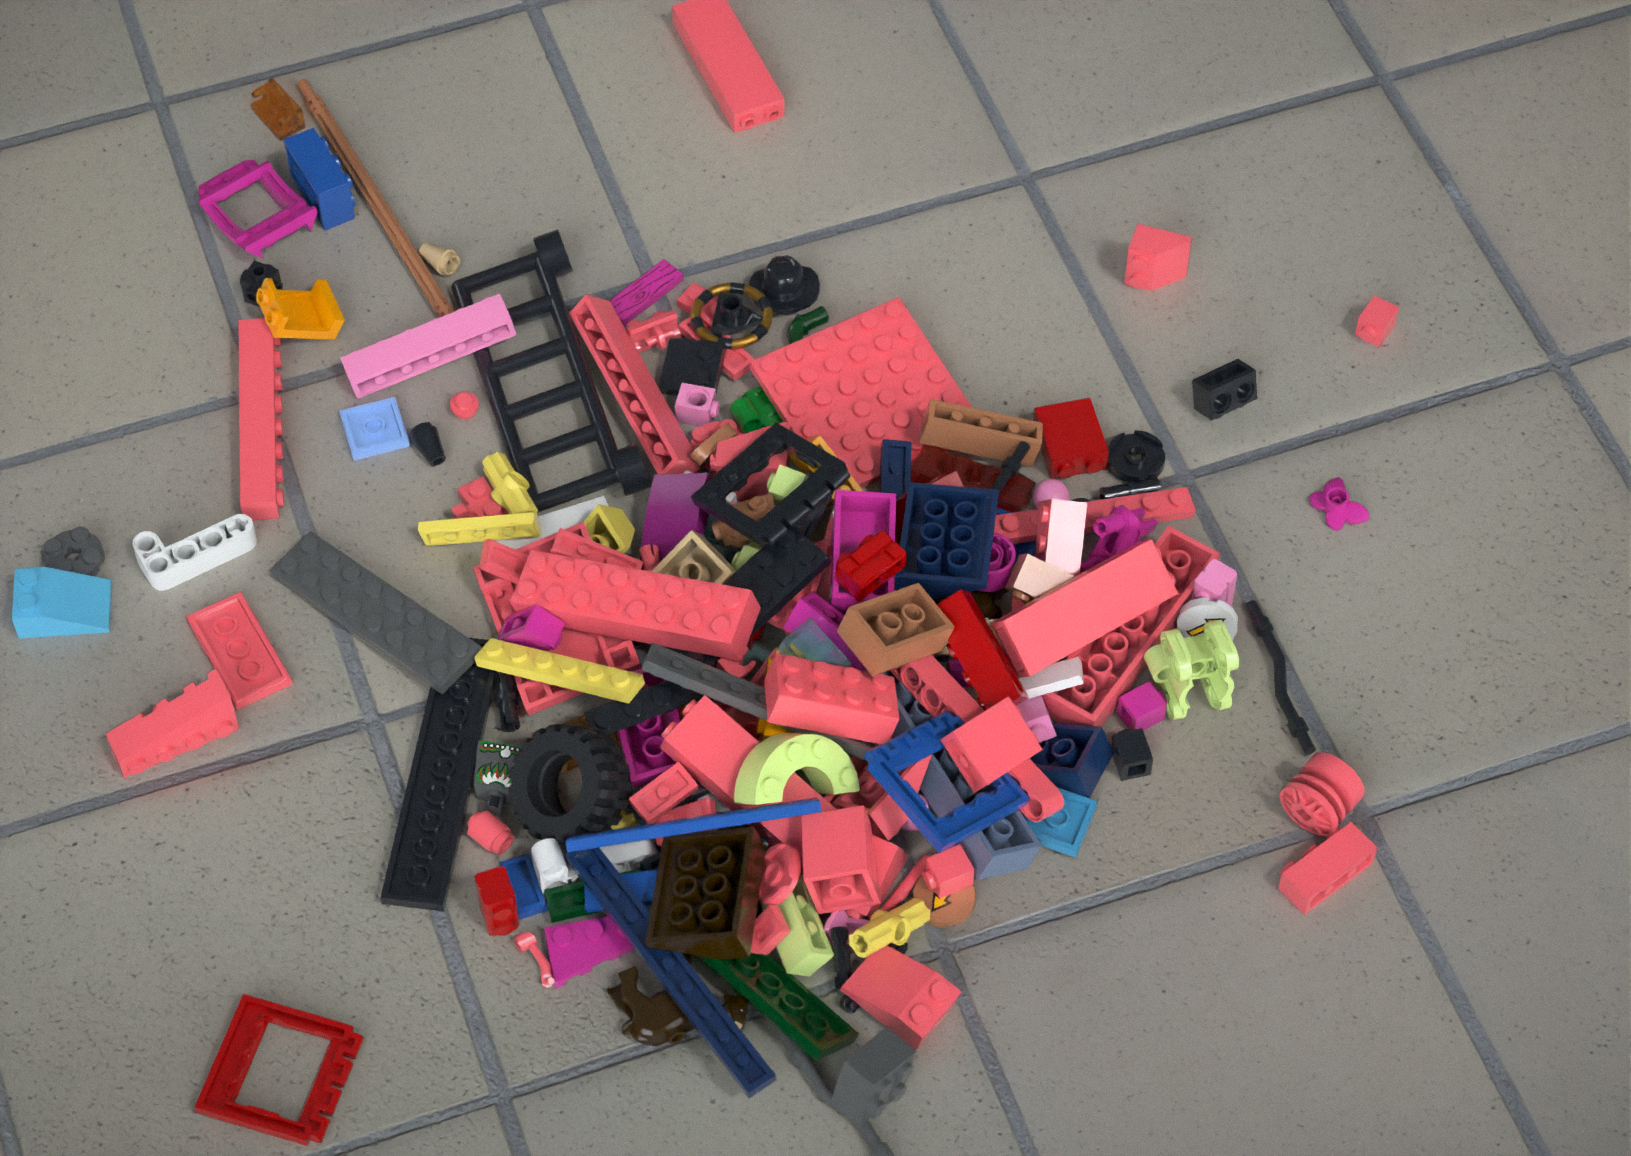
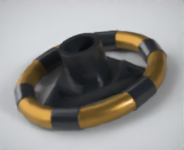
M722 283L704 290L696 298L691 308L690 322L695 333L703 341L724 342L726 349H740L758 342L768 333L773 320V309L768 298L754 287L743 283ZM734 294L746 295L754 299L762 312V317L742 305L741 298ZM719 295L711 331L709 332L702 322L701 310L713 297ZM758 326L745 337L736 339L721 337Z

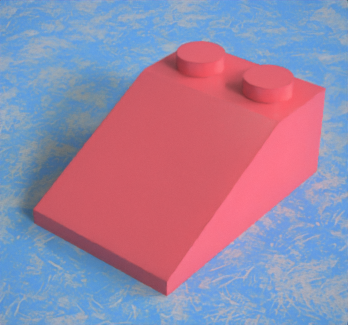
M932 755L897 772L904 781L906 780L917 794ZM867 765L858 775L860 791L842 793L832 804L837 810L848 806L857 807L864 805L871 823L872 835L889 841L900 831L902 825L909 818L868 771Z
M885 946L869 955L840 988L849 998L915 1050L920 1047L952 1009L962 991L937 971L889 946Z

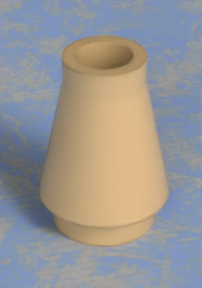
M429 242L424 243L419 249L420 257L425 259L440 275H452L458 270L460 257L455 250L432 245Z

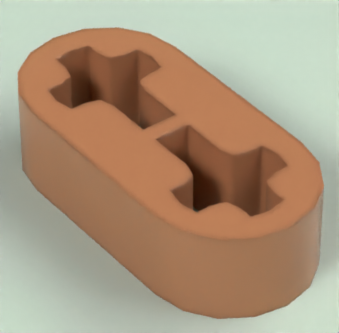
M726 423L692 452L690 458L699 467H702L710 461L711 453L716 454L717 442L737 436V431L729 423Z

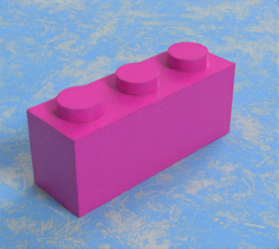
M815 592L800 598L783 628L791 633L792 638L808 646L814 651L816 657L832 665L852 667L868 672L837 633L844 615Z

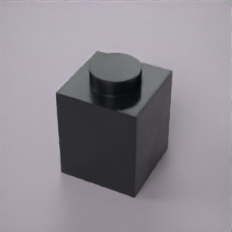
M1143 728L1135 730L1124 729L1113 734L1111 746L1114 754L1112 757L1120 780L1124 781L1151 775L1153 757Z

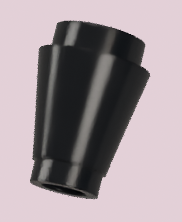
M430 422L416 425L410 432L412 436L411 442L429 462L430 466L435 467L442 464L446 457L437 428L432 426Z

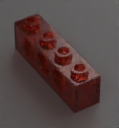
M924 444L911 469V483L924 484L947 471H957L964 487L990 489L1002 470L995 466H988L973 461L965 456L961 457L946 452L939 447H931ZM1022 475L1011 477L999 495L997 508L1013 513L1026 511L1032 499L1033 481Z

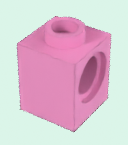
M687 383L681 384L675 403V417L678 423L701 427L712 422V418L718 417L720 401H716L715 388Z

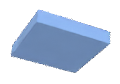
M395 397L339 410L353 461L410 447Z

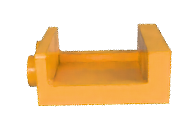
M265 278L256 294L257 303L262 309L266 324L269 326L274 338L335 340L345 321L326 279H317L311 291L277 290L272 278Z

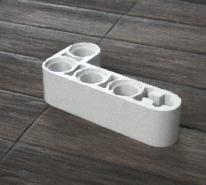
M237 514L167 547H164L159 537L151 531L137 534L132 544L138 565L150 585L156 590L165 591L251 551L257 544V537L252 519L245 514Z
M552 838L543 839L531 848L533 867L544 895V889L582 881L566 861V854L569 853L567 849L561 851L558 841ZM654 839L599 847L619 873L639 869L641 861L659 853Z

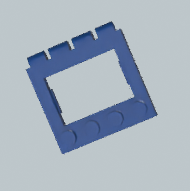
M948 711L908 730L907 733L904 732L886 741L885 744H881L865 753V759L869 763L868 771L939 854L1025 807L1030 800L1029 796L1007 772L990 783L995 789L988 793H983L973 801L965 805L963 804L951 813L936 819L925 806L926 803L897 772L945 748L940 739L965 724L959 716L954 718Z

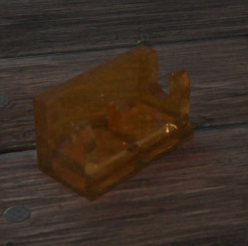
M273 78L251 93L253 98H258L263 94L262 98L250 104L251 110L280 142L306 128L302 109Z

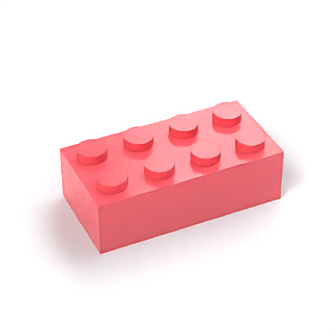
M775 653L764 679L767 721L769 723L876 744H885L886 741L891 739L899 721L894 677L882 673L872 676L867 671L857 670L852 667L847 668L827 664L822 661L817 662L792 655Z

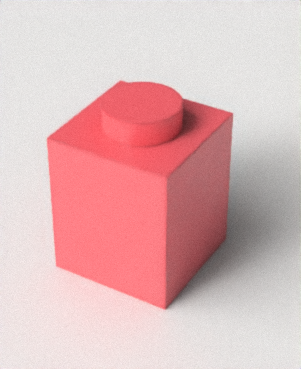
M1374 295L1358 317L1355 336L1380 347L1396 325L1399 307Z
M959 844L940 854L938 853L926 858L923 878L928 889H934L938 898L941 899L972 886L975 869Z

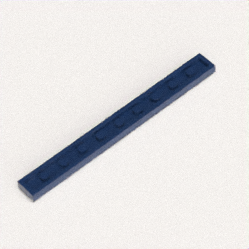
M598 847L567 853L566 861L747 1097L751 1098L775 1082V1073L682 953L647 947L645 942L650 912L603 851Z

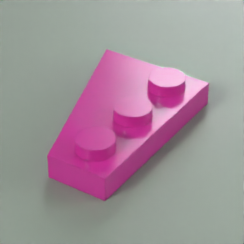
M609 916L544 928L552 974L555 980V989L565 985V981L579 974L583 976L591 972L592 967L606 960L612 961L634 950Z

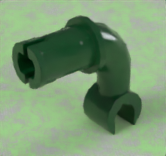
M820 306L806 314L795 315V319L787 330L789 343L792 344L803 339V336L808 335L810 330L828 323L829 315L826 309Z

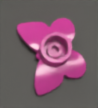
M1336 477L1324 486L1323 491L1314 492L1310 495V505L1317 510L1326 512L1325 520L1328 527L1332 530H1341L1345 522L1354 525L1366 522L1369 519V512L1364 506L1357 502L1349 501V493L1345 490L1344 482L1340 477Z

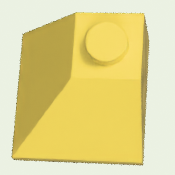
M598 504L583 521L591 540L624 554L630 548L635 528L622 509Z

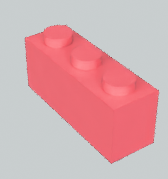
M1352 822L1342 829L1337 827L1328 835L1326 841L1319 846L1314 844L1305 852L1302 859L1296 863L1292 861L1282 869L1278 889L1305 915L1373 864L1377 846Z

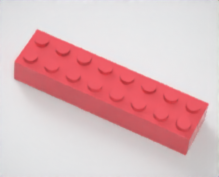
M1168 526L1155 544L1162 553V561L1166 570L1174 577L1175 588L1178 594L1071 653L1066 660L1075 657L1080 658L1083 668V684L1041 695L1050 718L1063 724L1102 727L1117 708L1119 697L1129 692L1147 668L1144 659L1145 652L1149 648L1161 644V632L1177 628L1180 609L1192 600L1195 579L1204 571L1212 559L1219 561V552Z
M535 550L530 551L510 600L516 612L538 604L565 622L564 628L627 640L631 639L632 641L648 644L655 643L664 647L741 661L761 609L750 589Z

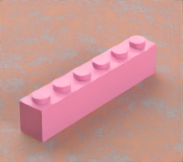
M497 294L465 308H460L443 317L433 319L413 329L405 330L388 339L380 340L361 350L353 351L340 359L357 399L517 334L501 295Z

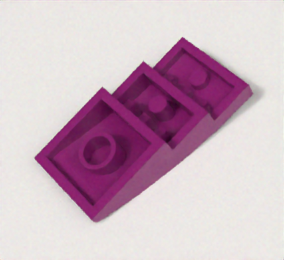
M708 473L654 475L645 515L641 547L650 544L651 551H653L652 545H657L660 562L691 530L701 535L704 534L709 513L694 505L691 496L711 479Z

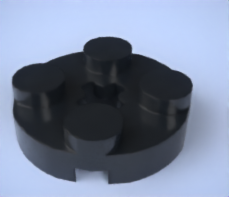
M1134 430V434L1125 435V432L1118 434L1108 446L1107 469L1122 481L1132 480V482L1156 478L1161 474L1165 466L1166 455L1162 449L1163 444L1153 434L1141 430ZM1140 454L1141 460H1133L1129 455L1136 456Z

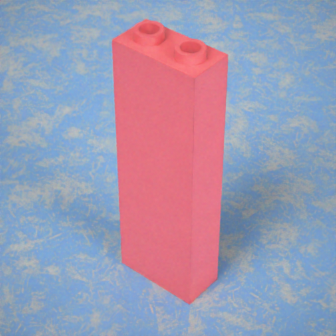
M688 0L672 5L673 25L734 133L784 117V97L728 1Z
M1152 539L1133 544L997 619L991 625L1018 678L1030 677L1175 596L1178 592L1175 588L1174 577L1166 570L1162 561V553L1159 547L1153 543Z
M706 695L699 702L693 699L682 711L685 717L678 724L673 721L661 734L664 740L660 749L676 763L679 761L692 777L731 811L809 798L819 799L821 810L824 812L837 810L796 773H793L785 784L782 802L759 805L734 803L735 784L739 770L747 755L760 742ZM801 815L747 824L750 827H754L756 832L766 838L767 842L772 846L784 843L795 847L801 856V872H803Z

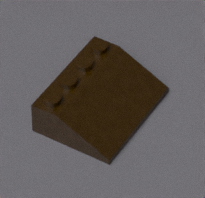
M754 827L700 831L663 838L645 942L647 947L718 960L750 958L766 847Z

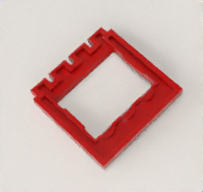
M243 994L194 1107L195 1113L308 1146L310 1141L322 1143L330 1124V1120L324 1116H333L342 1091L335 1087L344 1088L354 1064L351 1060L345 1058L356 1059L364 1037L354 1033V1026ZM269 1022L330 1040L297 1121L280 1117L278 1113L248 1105L246 1107L235 1103Z

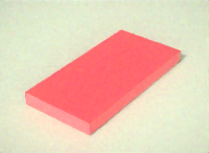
M238 592L186 616L189 626L211 665L220 674L237 710L293 685L290 675L242 592Z

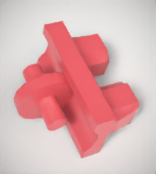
M660 310L653 313L652 317L645 321L634 320L627 323L628 334L639 353L657 347L659 350L666 349V343L669 342L670 338L677 339L681 337L677 324V314L674 310L668 312Z

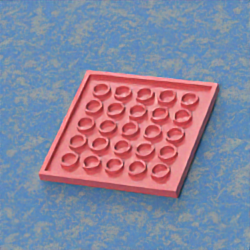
M899 297L750 361L749 365L751 372L782 421L790 422V431L804 439L810 436L821 435L838 459L845 462L848 472L861 488L880 480V454L883 439L911 441V466L948 450L920 443L921 421L929 399L972 408Z

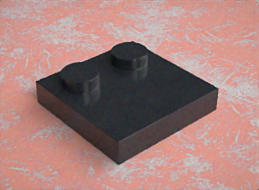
M670 338L658 387L661 393L678 395L681 384L687 383L715 388L717 394L726 354L725 343Z

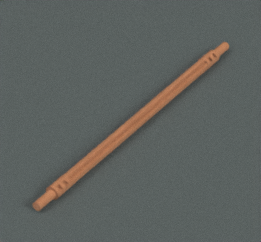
M307 79L299 80L297 85L306 98V105L438 318L455 312L320 95L315 94Z

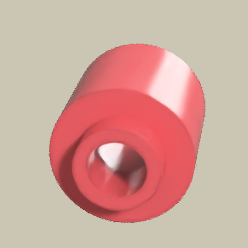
M488 810L481 813L476 812L467 823L469 827L467 834L490 853L495 852L497 855H502L514 841V835L510 833L511 829Z

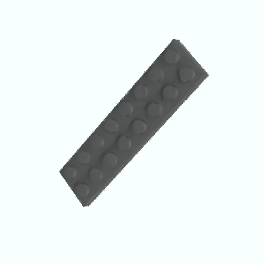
M311 531L269 570L272 578L441 694L447 691L476 662L474 657L482 649L480 645Z

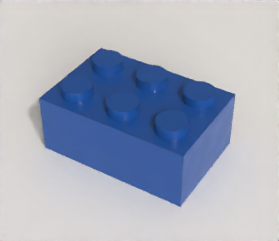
M313 127L283 139L290 176L309 207H316V218L324 231L355 219L353 207L356 206V202L350 191L353 188L352 181L347 172L342 173L337 156L330 154L329 145L325 137H320Z

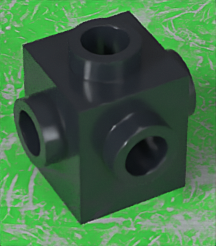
M254 260L248 270H244L240 277L244 301L260 307L256 300V294L265 278H272L276 289L283 290L279 269L270 264H263Z

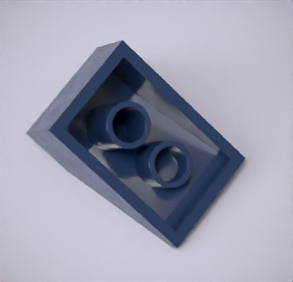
M1052 723L1057 736L1040 742L1039 745L1043 750L1030 757L1031 761L1057 788L1090 798L1114 754V750L1103 728Z

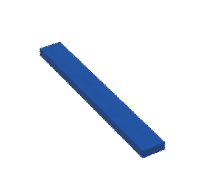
M809 798L570 836L566 838L567 852L818 813L822 812L821 803L817 798Z

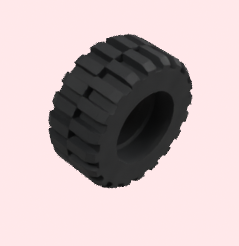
M571 724L549 725L547 728H541L534 732L533 738H527L521 745L523 748L522 752H517L513 759L515 766L514 769H510L509 778L512 781L511 787H508L509 797H512L514 802L511 804L514 814L520 816L517 820L523 829H529V834L535 839L552 838L556 839L560 845H566V838L570 836L613 830L611 826L619 824L623 818L621 815L622 810L627 809L629 800L626 799L627 791L631 792V782H628L627 775L630 774L629 765L623 762V759L626 757L620 747H615L616 741L610 735H604L603 731L597 728ZM573 757L581 771L582 789L575 806L569 812H566L558 797L557 783L563 766Z

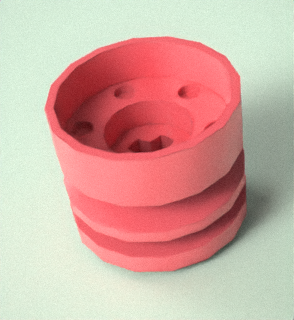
M1318 752L1314 753L1300 769L1299 774L1295 775L1280 792V802L1290 818L1301 828L1314 835L1323 837L1331 834L1345 819V814H1349L1364 797V786L1356 772L1343 760L1329 753Z

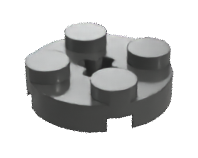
M85 527L64 531L44 543L43 561L45 567L96 576L100 571L99 566L102 564V561L104 563L105 554L100 540L94 534L89 533V530ZM73 553H79V559L73 561L72 558L67 559V557Z

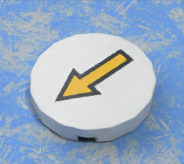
M1198 598L1190 600L1182 606L1177 619V629H1179L1183 638L1204 634V624L1206 622L1221 619L1233 640L1238 629V616L1234 609L1224 601L1217 599V602L1209 601V598Z

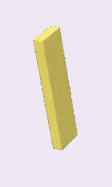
M535 512L424 521L419 522L418 532L426 546L484 542L487 539L496 541L541 536V525Z

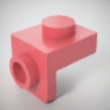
M769 905L755 919L750 953L768 955L791 932L779 906Z

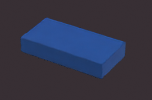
M530 854L499 862V866L506 868L512 885L519 920L548 911V905L541 891Z

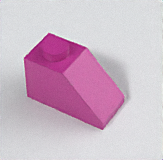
M534 604L506 617L497 640L543 651L554 650L562 640L561 631L565 622L538 604Z

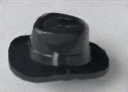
M789 255L773 257L766 269L754 272L749 281V286L759 290L768 298L773 313L790 315L809 308L817 301L820 293V281L815 271L810 267L801 266L800 263ZM752 299L755 305L758 306L757 302L754 299Z

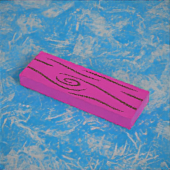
M663 259L611 299L610 302L623 326H626L627 323L631 322L684 281V275Z

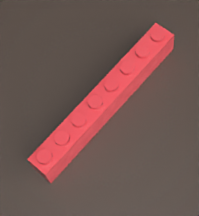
M586 294L569 314L657 474H683L686 470L696 473L701 467L690 458L694 450L611 302Z
M265 318L239 320L240 506L242 514L249 516L252 521L280 518L279 507L285 505L283 489H279V483H284L283 465H279V459H284L282 442H278V436H283L282 419H278V413H283L282 397L278 396V391L282 390L281 373H277V368H282L281 351H277V346L282 345V338L273 337Z

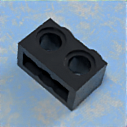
M1236 359L1193 379L1194 409L1212 421L1256 400V370L1240 359Z

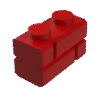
M881 530L875 536L872 534L867 535L860 542L859 548L854 552H845L839 557L836 562L835 578L859 602L906 566L907 554L901 546L893 542V539L884 530Z
M499 866L477 873L474 878L479 907L489 935L504 936L510 934L520 924L515 894L506 868Z

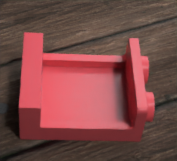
M1009 696L940 739L974 793L1043 750L1038 743L1036 734L1029 729L1021 716L1020 709L1011 701Z

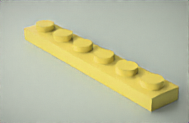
M490 638L474 657L478 667L628 704L645 685L642 674Z

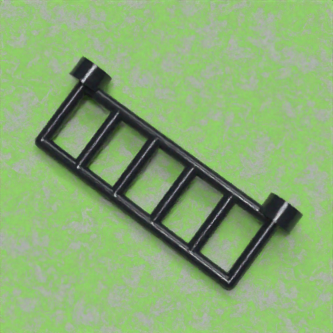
M558 229L533 238L537 249L536 252L454 281L451 290L457 308L460 309L474 304L471 296L472 292L536 270L544 296L508 308V313L514 325L551 312L559 338L493 361L489 346L473 352L509 462L514 471L521 474L528 481L530 486L527 492L538 509L537 513L621 483L625 496L651 488L652 486L636 443L620 449L617 448L556 277L573 272ZM566 355L575 381L508 405L499 379L500 377L552 358ZM581 397L590 425L523 449L514 423L515 420ZM597 442L606 467L605 470L538 493L529 465L589 443Z

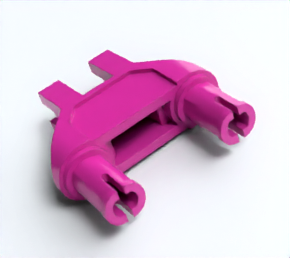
M1124 505L1113 508L1108 516L1098 518L1096 520L1097 523H1094V530L1100 538L1094 550L1090 552L1088 559L1081 562L1080 574L1137 543L1141 537L1155 530L1158 521L1154 518L1149 521L1142 520L1146 513L1142 507L1130 511Z

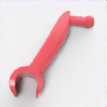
M523 932L514 938L516 947L521 953L528 949L532 952L541 969L542 985L546 988L551 987L555 981L552 968L537 946L535 936L530 932Z

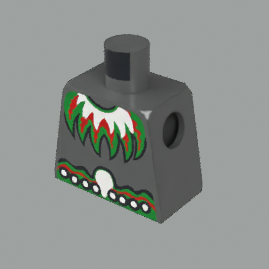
M482 740L478 741L474 786L476 798L485 801L483 811L488 810L494 816L501 814L503 804L511 805L514 803L513 798L509 797L508 787H511L512 781L509 778L510 769H514L515 762H513V759L517 752H522V747Z

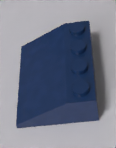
M909 482L900 546L907 554L906 566L895 574V591L919 583L932 600L949 597L959 590L972 592L986 589L999 490Z

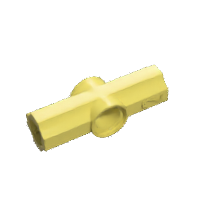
M496 452L495 454L487 455L482 464L484 465L483 471L494 488L491 492L492 498L499 505L506 508L509 514L535 512L538 519V509L527 492L530 486L528 481L521 474L514 471L505 454Z
M913 898L889 912L879 909L873 913L869 923L856 929L854 933L849 935V945L857 956L863 958L890 943L901 946L906 943L912 931L930 920V910L926 907L924 900L919 898Z

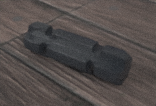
M845 926L831 928V941H834V946H832L834 954L833 966L834 972L837 974L834 978L837 990H840L851 976L849 975V971H851L850 948L846 941L849 940L848 929Z

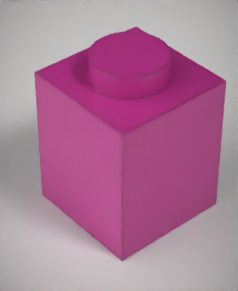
M1148 681L1119 697L1117 715L1128 729L1143 728L1144 731L1164 720L1167 700L1163 692L1159 689L1156 690L1151 682Z

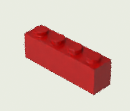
M959 590L938 603L937 606L955 627L948 639L947 649L955 660L960 661L964 669L961 671L962 676L970 687L973 686L978 694L976 700L982 709L986 711L1008 696L1016 705L1028 699L1027 692L970 591Z

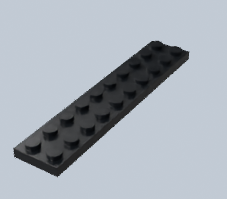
M470 638L481 647L488 642L487 639ZM475 662L443 694L430 686L380 897L382 904L444 911L475 776L477 745L479 740H483L495 686V673H498V671L478 667Z

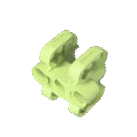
M1221 619L1206 622L1204 624V634L1183 638L1179 629L1161 632V644L1149 648L1145 652L1144 659L1155 681L1156 689L1161 690L1166 697V712L1170 720L1185 718L1187 709L1190 708L1186 694L1194 686L1192 680L1200 679L1211 707L1217 711L1231 708V694L1234 689V681L1230 671L1238 669L1239 657L1224 622Z

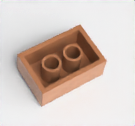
M916 583L848 607L837 629V633L869 673L875 676L942 651L955 627L923 587Z

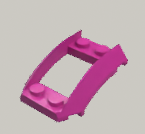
M244 160L199 185L198 189L200 198L197 199L198 203L216 226L243 250L260 258H263L261 249L270 247L282 237L297 232L300 227L303 226L311 232L317 215L316 207H309L306 201L279 177L269 161L257 165L255 160ZM259 180L283 210L243 231L222 211L217 202L227 200L231 194L240 189L248 188L253 182Z

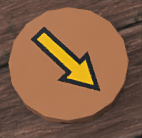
M922 875L917 880L913 889V898L924 900L926 907L930 910V920L925 923L937 928H946V926L951 925L955 927L963 924L971 917L976 903V890L972 885L939 899L934 889H928Z

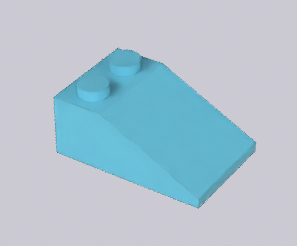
M49 567L15 569L12 621L18 638L109 633L111 580Z

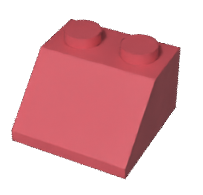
M1137 224L1128 248L1124 284L1138 289L1153 291L1186 278L1192 237Z

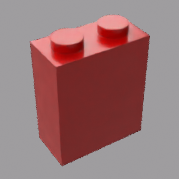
M1091 398L1034 408L1033 421L1043 423L1042 445L1040 449L1050 479H1065L1074 475L1097 473L1107 469L1109 450Z

